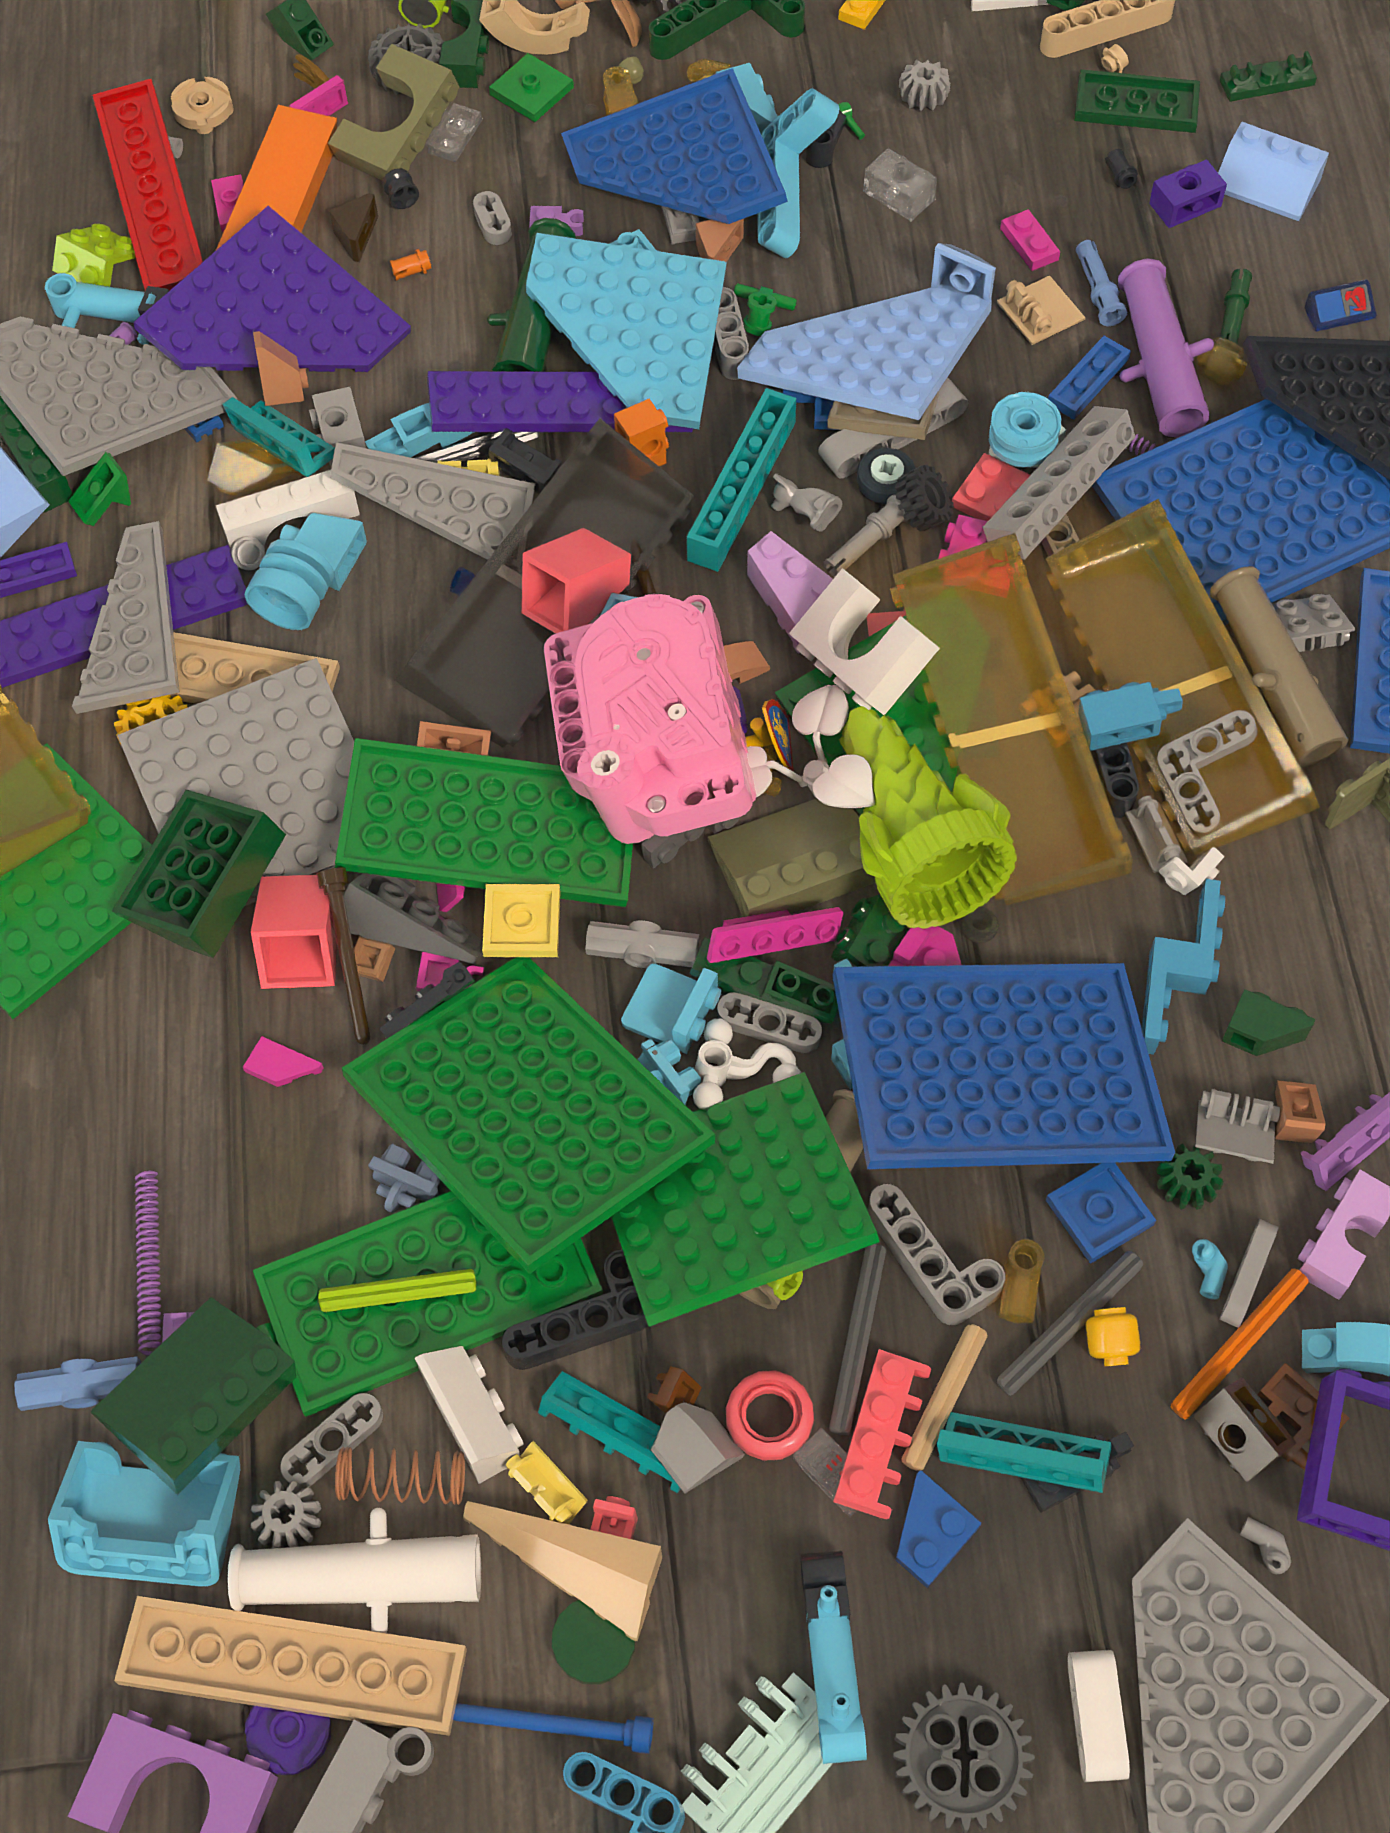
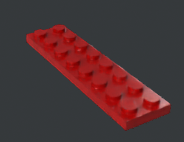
M147 79L93 94L92 96L144 289L146 291L147 286L166 288L170 291L204 261L152 79Z

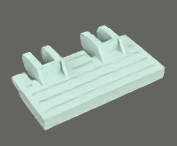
M794 1672L781 1687L795 1700L794 1703L765 1677L761 1676L755 1683L765 1697L772 1700L784 1711L775 1723L751 1699L743 1697L738 1703L740 1708L767 1735L763 1738L750 1725L744 1730L725 1753L739 1767L737 1770L708 1744L704 1743L699 1749L703 1759L710 1765H713L727 1778L718 1791L703 1778V1775L695 1767L686 1764L681 1770L682 1774L711 1801L706 1806L692 1792L682 1804L684 1812L705 1833H777L832 1766L833 1763H822L815 1691Z

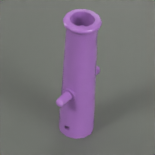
M1147 258L1126 266L1118 276V287L1126 295L1141 355L1140 364L1121 371L1119 377L1122 382H1129L1143 376L1147 379L1159 431L1165 436L1178 438L1202 428L1209 420V410L1204 401V395L1192 361H1194L1193 357L1212 350L1214 342L1210 338H1205L1190 345L1188 342H1185L1165 283L1166 267L1159 260Z

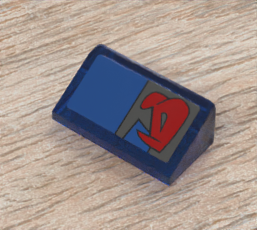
M1367 279L1312 291L1308 294L1304 307L1316 332L1375 319L1377 316L1371 285Z

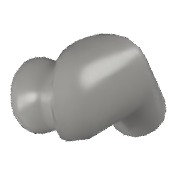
M1247 1517L1239 1535L1259 1545L1264 1565L1268 1571L1276 1575L1287 1571L1291 1564V1557L1284 1536L1280 1532Z

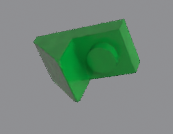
M105 452L68 501L84 524L94 526L112 502L131 505L127 476L110 453Z

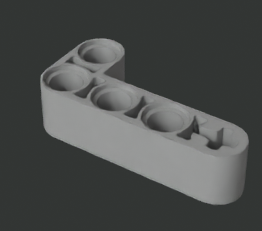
M883 1184L877 1186L872 1191L868 1213L876 1231L935 1316L942 1323L947 1325L960 1324L999 1298L1005 1282V1272L997 1261L982 1259L959 1272L898 1187L891 1184ZM881 1203L885 1206L882 1209L879 1208ZM891 1205L893 1206V1211H892V1213H891L890 1210L887 1208V1207H890ZM902 1233H911L917 1237L918 1241L914 1244H905L898 1236ZM926 1264L935 1265L940 1270V1274L937 1276L925 1275L921 1267ZM988 1276L994 1281L995 1286L992 1288L981 1287L977 1283L976 1278ZM948 1296H955L962 1301L963 1306L958 1309L949 1308L943 1299Z

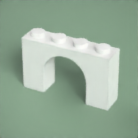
M842 568L789 634L799 642L796 649L810 661L815 657L818 659L814 665L829 678L833 674L836 675L833 682L847 694H850L852 690L856 692L852 697L855 702L868 710L874 707L885 715L940 648L900 616L870 652L859 658L848 660V646L852 635L880 599Z

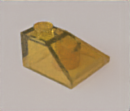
M249 439L219 442L215 449L207 481L218 485L219 491L236 496L238 492L255 490L298 473V471Z

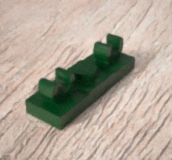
M1305 51L1304 56L1301 58H1295L1294 54H1290L1285 61H1274L1258 65H1252L1251 62H1247L1246 68L1238 69L1237 65H1232L1230 71L1221 73L1219 81L1229 102L1315 86L1317 77L1312 68L1313 60L1309 52Z

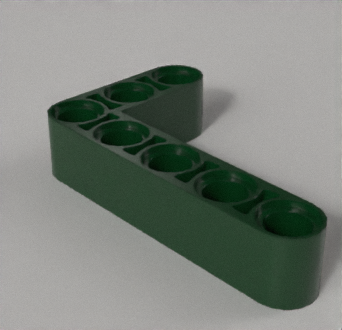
M686 0L649 24L650 54L658 60L670 59L751 9L781 35L789 38L797 37L804 30L805 3L803 0Z

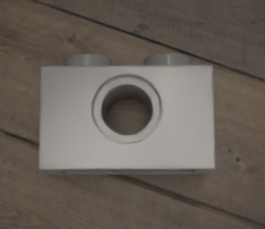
M350 387L312 395L315 408L310 409L309 413L313 429L320 428L321 434L316 436L333 447L338 442L366 448ZM333 459L329 461L330 466H332Z

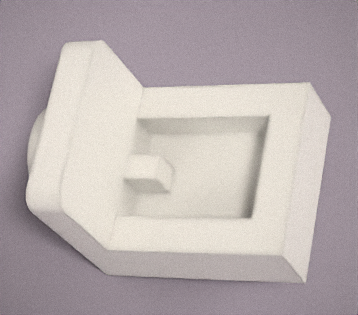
M1212 847L1200 855L1190 867L1178 857H1174L1159 869V873L1165 878L1166 883L1172 889L1186 895L1200 886V884L1204 885L1206 879L1213 880L1219 873L1216 866L1224 856L1215 847Z

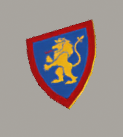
M774 699L765 701L762 710L766 724L761 718H754L751 721L750 727L755 735L745 737L747 747L774 745L783 766L794 772L789 716L778 701Z

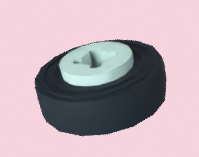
M893 448L875 449L866 454L859 463L857 483L860 491L867 499L876 503L887 504V499L891 495L898 493L895 489V484L898 483L897 479L916 468L913 460L902 451Z

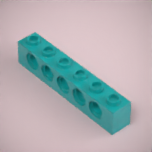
M768 388L765 389L687 536V561L717 572L719 571L795 425V397Z

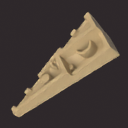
M467 1501L463 1515L466 1522L469 1524L470 1522L487 1533L498 1545L508 1548L519 1556L526 1565L571 1597L575 1596L592 1608L603 1620L607 1619L620 1628L628 1638L638 1641L650 1605L649 1597L662 1561L661 1546Z

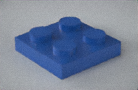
M1115 1162L1097 1165L1048 1194L1046 1202L1090 1264L1151 1228L1156 1222L1153 1214Z

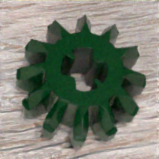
M1182 1143L1177 1146L1176 1153L1171 1161L1159 1163L1156 1173L1161 1178L1158 1180L1157 1186L1158 1189L1169 1190L1165 1196L1166 1202L1177 1198L1180 1200L1179 1207L1181 1210L1186 1208L1188 1202H1191L1194 1208L1198 1210L1202 1208L1204 1201L1212 1203L1216 1199V1190L1222 1188L1224 1181L1218 1176L1223 1170L1222 1164L1211 1163L1214 1157L1213 1151L1202 1155L1200 1154L1201 1149L1194 1145L1191 1152H1189Z

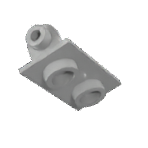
M1151 796L1142 797L1138 800L1139 807L1137 809L1125 812L1153 873L1159 872V869L1174 857H1178L1184 863L1188 862L1157 800H1152Z

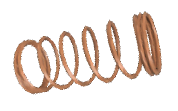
M343 1446L339 1450L336 1463V1497L339 1501L341 1499L344 1501L348 1497L350 1490L352 1497L358 1502L366 1493L371 1478L374 1497L378 1502H381L388 1493L393 1477L395 1495L403 1503L410 1494L415 1475L417 1495L424 1504L432 1494L437 1475L438 1490L442 1502L448 1504L452 1501L454 1505L456 1503L459 1505L462 1501L465 1481L464 1453L462 1451L458 1452V1450L454 1453L451 1468L450 1495L445 1500L441 1482L440 1451H436L430 1488L426 1498L423 1499L419 1484L418 1450L415 1449L409 1484L405 1496L401 1499L397 1485L396 1450L394 1448L391 1455L387 1484L382 1497L379 1498L374 1477V1449L371 1448L364 1487L360 1496L357 1497L352 1479V1448H348V1446L344 1448Z

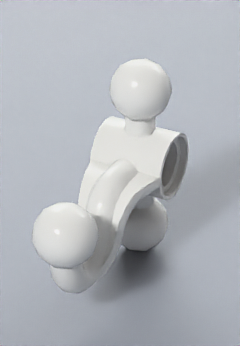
M721 1018L712 1019L704 1027L703 1033L706 1042L699 1050L695 1065V1071L701 1077V1084L694 1090V1103L702 1110H708L712 1105L722 1103L723 1093L720 1086L725 1083L726 1079H746L756 1074L771 1057L778 1058L782 1065L774 1070L772 1075L773 1083L797 1075L801 1071L796 1066V1058L793 1052L785 1045L779 1043L761 1045L748 1060L733 1056L730 1047L727 1045L733 1036L731 1025ZM708 1063H715V1064H717L718 1066H712V1065H709Z

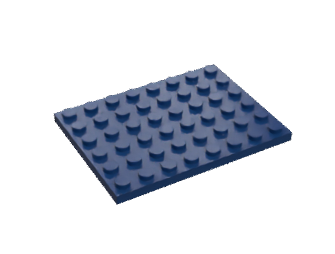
M1268 399L1107 469L1092 485L1197 638L1229 623L1219 601L1210 597V590L1219 578L1233 570L1247 566L1259 569L1260 575L1258 580L1270 602L1273 603L1390 548V480Z
M1124 963L835 967L833 982L867 1169L1172 1160L1175 1149Z

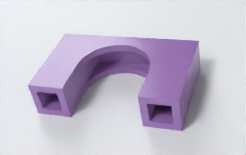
M129 1710L126 1717L115 1713L112 1714L68 1817L107 1833H119L135 1794L145 1778L164 1765L187 1763L196 1766L201 1771L209 1788V1810L200 1833H256L278 1777L268 1771L269 1762L246 1754L242 1762L228 1756L231 1748L208 1739L204 1747L189 1741L191 1733L172 1725H168L165 1732L150 1727L153 1721L152 1718Z

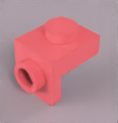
M613 1496L606 1497V1501L595 1499L593 1505L595 1514L590 1530L633 1539L638 1517L635 1508L630 1507V1502Z

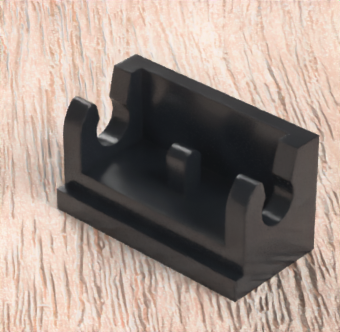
M506 428L489 448V458H491L492 462L498 461L499 470L512 478L535 483L534 491L546 497L564 472L565 466L559 459L556 458L553 461L519 440L512 434V430Z

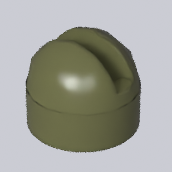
M629 57L618 66V72L625 83L633 85L641 81L644 71L637 57Z

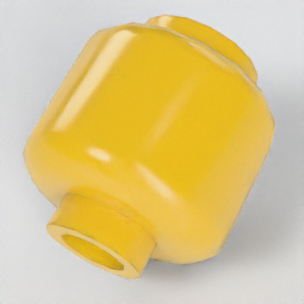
M1126 1307L1094 1310L1095 1316L1090 1317L1086 1321L1090 1355L1098 1359L1104 1358V1366L1129 1364L1128 1356L1136 1355L1140 1351L1136 1317L1126 1313Z

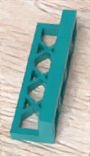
M234 397L223 403L234 430L305 477L312 475L334 457L335 447L271 406H265L263 401H259L251 408ZM321 451V453H319L312 459L310 453Z
M951 1412L948 1417L946 1430L940 1429L937 1442L941 1462L1103 1493L1111 1452V1442ZM961 1426L974 1429L978 1436L955 1432L956 1427ZM1002 1435L1013 1436L1018 1444L996 1439ZM1043 1442L1054 1444L1059 1452L1036 1447ZM1086 1450L1100 1453L1099 1459L1078 1456L1077 1454Z

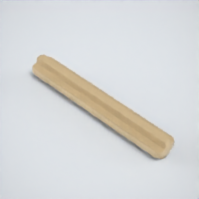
M972 1324L965 1327L917 1425L910 1447L906 1448L902 1456V1463L912 1470L920 1471L924 1469L938 1440L940 1429L943 1430L987 1339V1332L977 1325Z

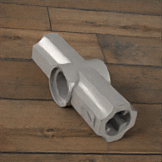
M590 921L586 935L585 950L587 955L624 959L627 964L638 968H648L649 965L656 963L692 967L699 949V934L661 930L660 926L649 921H633L629 926Z

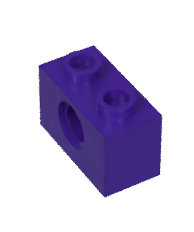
M1206 159L1155 180L1149 204L1167 227L1171 228L1221 207L1227 183Z

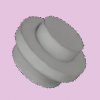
M250 536L241 537L236 540L231 549L232 560L243 570L257 569L265 556L263 544L258 539Z

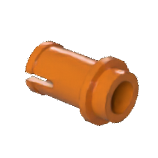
M416 249L415 254L390 260L395 280L397 281L419 272L427 274L426 270L432 269L426 250L420 252L419 249Z

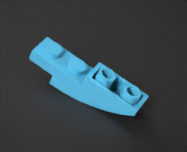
M426 403L390 419L394 427L365 441L368 449L411 458L437 443H440L442 448H446L474 432H432L429 403Z

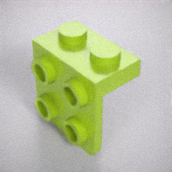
M92 224L91 227L72 229L71 232L57 235L52 271L57 274L66 273L72 275L76 282L110 287L113 264L136 258L131 238L120 236L110 231L111 229L103 224Z

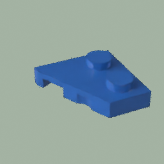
M922 1470L917 1473L896 1561L928 1588L979 1529L981 1522Z

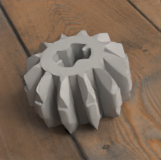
M929 59L924 63L915 60L914 65H906L899 79L902 101L908 102L909 108L919 107L920 111L926 107L934 110L936 105H943L950 92L951 83L949 82L948 69L941 68L940 62L930 63Z
M292 1480L285 1491L282 1483L275 1481L274 1494L270 1496L267 1491H260L259 1495L265 1503L264 1505H252V1513L259 1518L251 1522V1528L255 1532H261L258 1540L262 1545L265 1546L272 1542V1548H284L287 1541L289 1547H299L297 1539L303 1537L308 1543L312 1542L313 1537L307 1529L319 1528L321 1526L320 1519L313 1516L321 1510V1505L318 1501H311L314 1493L309 1487L300 1491L299 1483ZM290 1509L294 1515L290 1514L291 1521L283 1524L278 1517L283 1518L281 1512Z

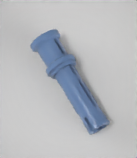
M1085 240L1078 244L1076 253L1081 260L1091 285V301L1099 309L1098 318L1100 323L1104 326H1114L1123 321L1127 316L1126 307L1118 299L1119 290L1117 285L1109 281L1095 242L1092 241L1091 243V240Z

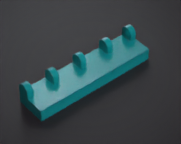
M563 1371L559 1374L542 1396L538 1414L547 1417L549 1413H552L571 1424L569 1432L577 1435L580 1430L605 1444L604 1452L612 1455L615 1450L640 1464L639 1472L647 1475L649 1470L671 1481L670 1489L676 1493L680 1491L681 1488L651 1451L660 1430L659 1425Z

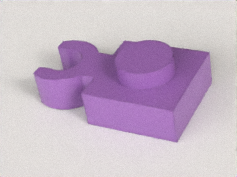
M531 206L529 228L536 220L545 217L554 218L568 224L575 232V236L583 235V210L574 209L567 213H562V206Z

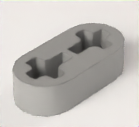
M490 191L477 194L473 200L474 214L484 238L493 245L507 243L512 236L511 224L500 197ZM485 206H489L492 211L488 212ZM497 224L499 230L496 231L492 225Z

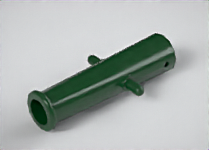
M545 217L534 221L529 228V238L531 241L511 308L507 309L506 313L490 314L487 318L490 326H505L493 365V372H544L554 325L545 316V310L539 303L533 301L526 293V282L537 233L576 239L575 232L571 227L559 219Z

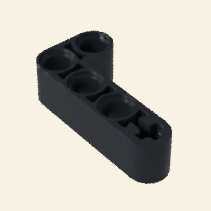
M623 1249L610 1253L604 1263L609 1293L515 1324L506 1330L502 1338V1345L505 1357L512 1367L519 1370L530 1369L639 1332L648 1327L644 1312L638 1315H631L625 1311L628 1304L632 1302L640 1303L632 1276L619 1279L612 1275L616 1268L628 1267ZM594 1315H603L608 1319L606 1324L600 1328H593L587 1324L589 1318ZM559 1327L570 1331L567 1338L561 1341H555L549 1337L550 1333ZM541 1334L543 1347H539L536 1335ZM524 1341L527 1351L519 1353L516 1343Z

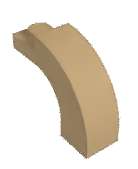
M483 0L479 20L496 39L505 45L530 54L548 55L567 51L570 38L578 37L587 31L590 9L584 2H581L557 13L539 14L526 9L517 0Z

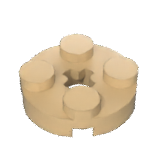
M204 77L205 81L195 82V78L188 79L174 89L171 96V107L174 117L179 124L189 129H196L199 134H208L213 130V127L223 123L233 113L234 108L228 87L216 78Z

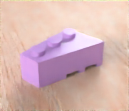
M770 531L748 550L747 575L766 605H770L778 618L782 630H786L793 641V647L799 654L800 652L796 649L799 642L789 633L833 579Z

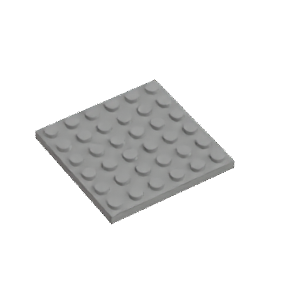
M317 658L117 735L158 834L185 790H190L264 812L286 834L262 877L317 875L316 873L335 868L354 740ZM260 881L245 906L257 901Z

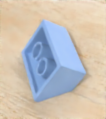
M1241 122L1229 144L1218 174L1227 183L1225 195L1299 221L1321 181L1329 152Z

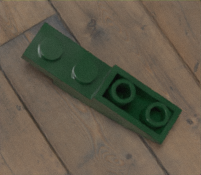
M704 937L689 974L699 978L703 968L718 973V986L722 987L721 994L723 995L736 992L812 1016L819 1022H833L838 1009L834 984L777 960L773 966L751 956L710 963L707 960L710 939Z

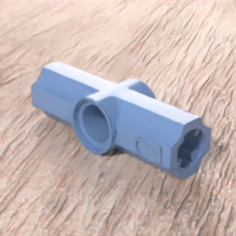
M138 1356L97 1362L92 1359H73L63 1362L61 1368L17 1374L14 1387L18 1408L21 1411L59 1405L73 1409L94 1406L99 1403V1399H104L140 1365L141 1360Z

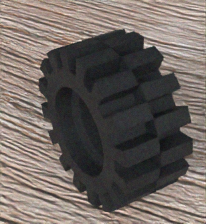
M928 465L920 466L897 479L898 483L895 484V489L898 491L895 494L896 499L901 501V504L898 505L899 509H904V518L906 520L910 519V525L913 528L917 526L918 531H927L951 519L950 516L953 515L951 508L954 507V503L949 500L952 494L951 491L947 492L946 490L948 484L946 481H941L942 475L940 472L935 474V468Z

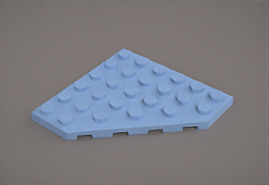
M928 288L765 331L737 367L738 379L919 420L991 312V300L987 301L976 295L951 292L944 288Z

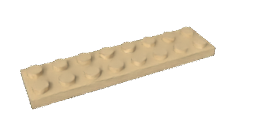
M137 1596L114 1681L118 1685L350 1721L356 1720L363 1723L402 1729L415 1727L423 1732L450 1736L467 1649L465 1645Z

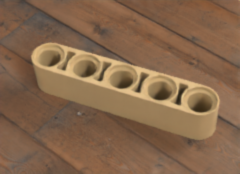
M1099 0L1049 16L1043 23L1040 50L1045 56L1052 58L1060 57L1164 24L1172 17L1175 0Z

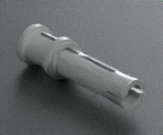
M891 495L887 499V504L879 512L871 513L867 517L866 525L824 561L826 569L830 566L833 567L829 574L835 577L842 568L846 570L878 540H887L892 535V530L901 522L908 521L903 516L905 514L904 509H899L898 505L901 504V501L896 499V495Z

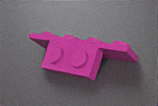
M839 907L791 915L788 910L724 920L723 927H717L712 930L707 960L710 963L835 941L839 934L843 911Z

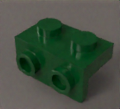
M881 894L867 899L862 898L851 911L852 919L849 925L836 937L834 941L836 948L831 958L836 962L848 959L856 967L888 966L894 951L901 943L909 927L899 924L894 919Z

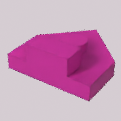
M931 926L923 929L919 927L910 928L894 951L893 960L888 966H953L962 964L953 934L938 926Z

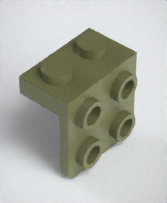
M1390 758L1383 763L1381 761L1374 762L1364 771L1362 777L1356 781L1348 779L1338 787L1335 792L1337 795L1336 799L1327 810L1329 814L1325 825L1329 830L1371 803L1390 822Z

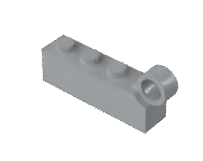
M353 1720L293 1833H361L365 1823L372 1824L378 1816L384 1802L380 1795L388 1781L394 1783L400 1773L408 1776L419 1775L431 1765L434 1757V1747L429 1737L418 1728L407 1727L399 1730L390 1739ZM408 1738H419L423 1741L425 1747L422 1759L411 1766L401 1764L398 1759V1749L401 1743Z

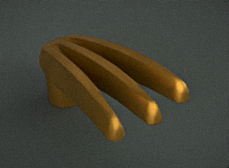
M300 54L295 56L300 63H294L293 66L302 72L294 73L296 78L306 82L314 89L329 80L325 73L312 61Z

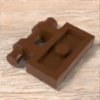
M1284 1363L1257 1395L1269 1405L1268 1409L1276 1418L1280 1415L1298 1431L1293 1437L1296 1444L1283 1454L1282 1457L1287 1462L1292 1460L1301 1469L1305 1470L1308 1452L1302 1446L1307 1440H1311L1319 1391L1288 1364ZM1343 1412L1341 1414L1339 1430L1350 1419Z

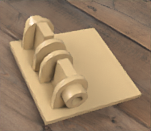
M1050 275L1026 287L1022 282L1013 280L1006 287L1008 291L1007 296L997 300L998 305L1031 345L1085 320V316Z

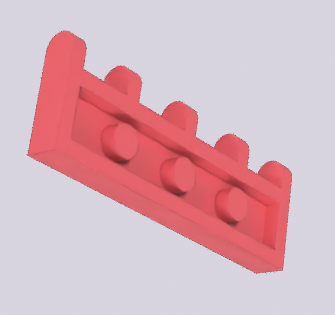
M880 1349L878 1350L833 1502L882 1519L890 1518L892 1509L877 1503L883 1482L892 1485L900 1483L901 1474L888 1469L887 1466L894 1444L905 1448L910 1447L912 1437L899 1432L898 1427L904 1408L913 1411L920 1410L922 1400L909 1395L908 1392L913 1375L920 1378H929L931 1372L929 1366Z

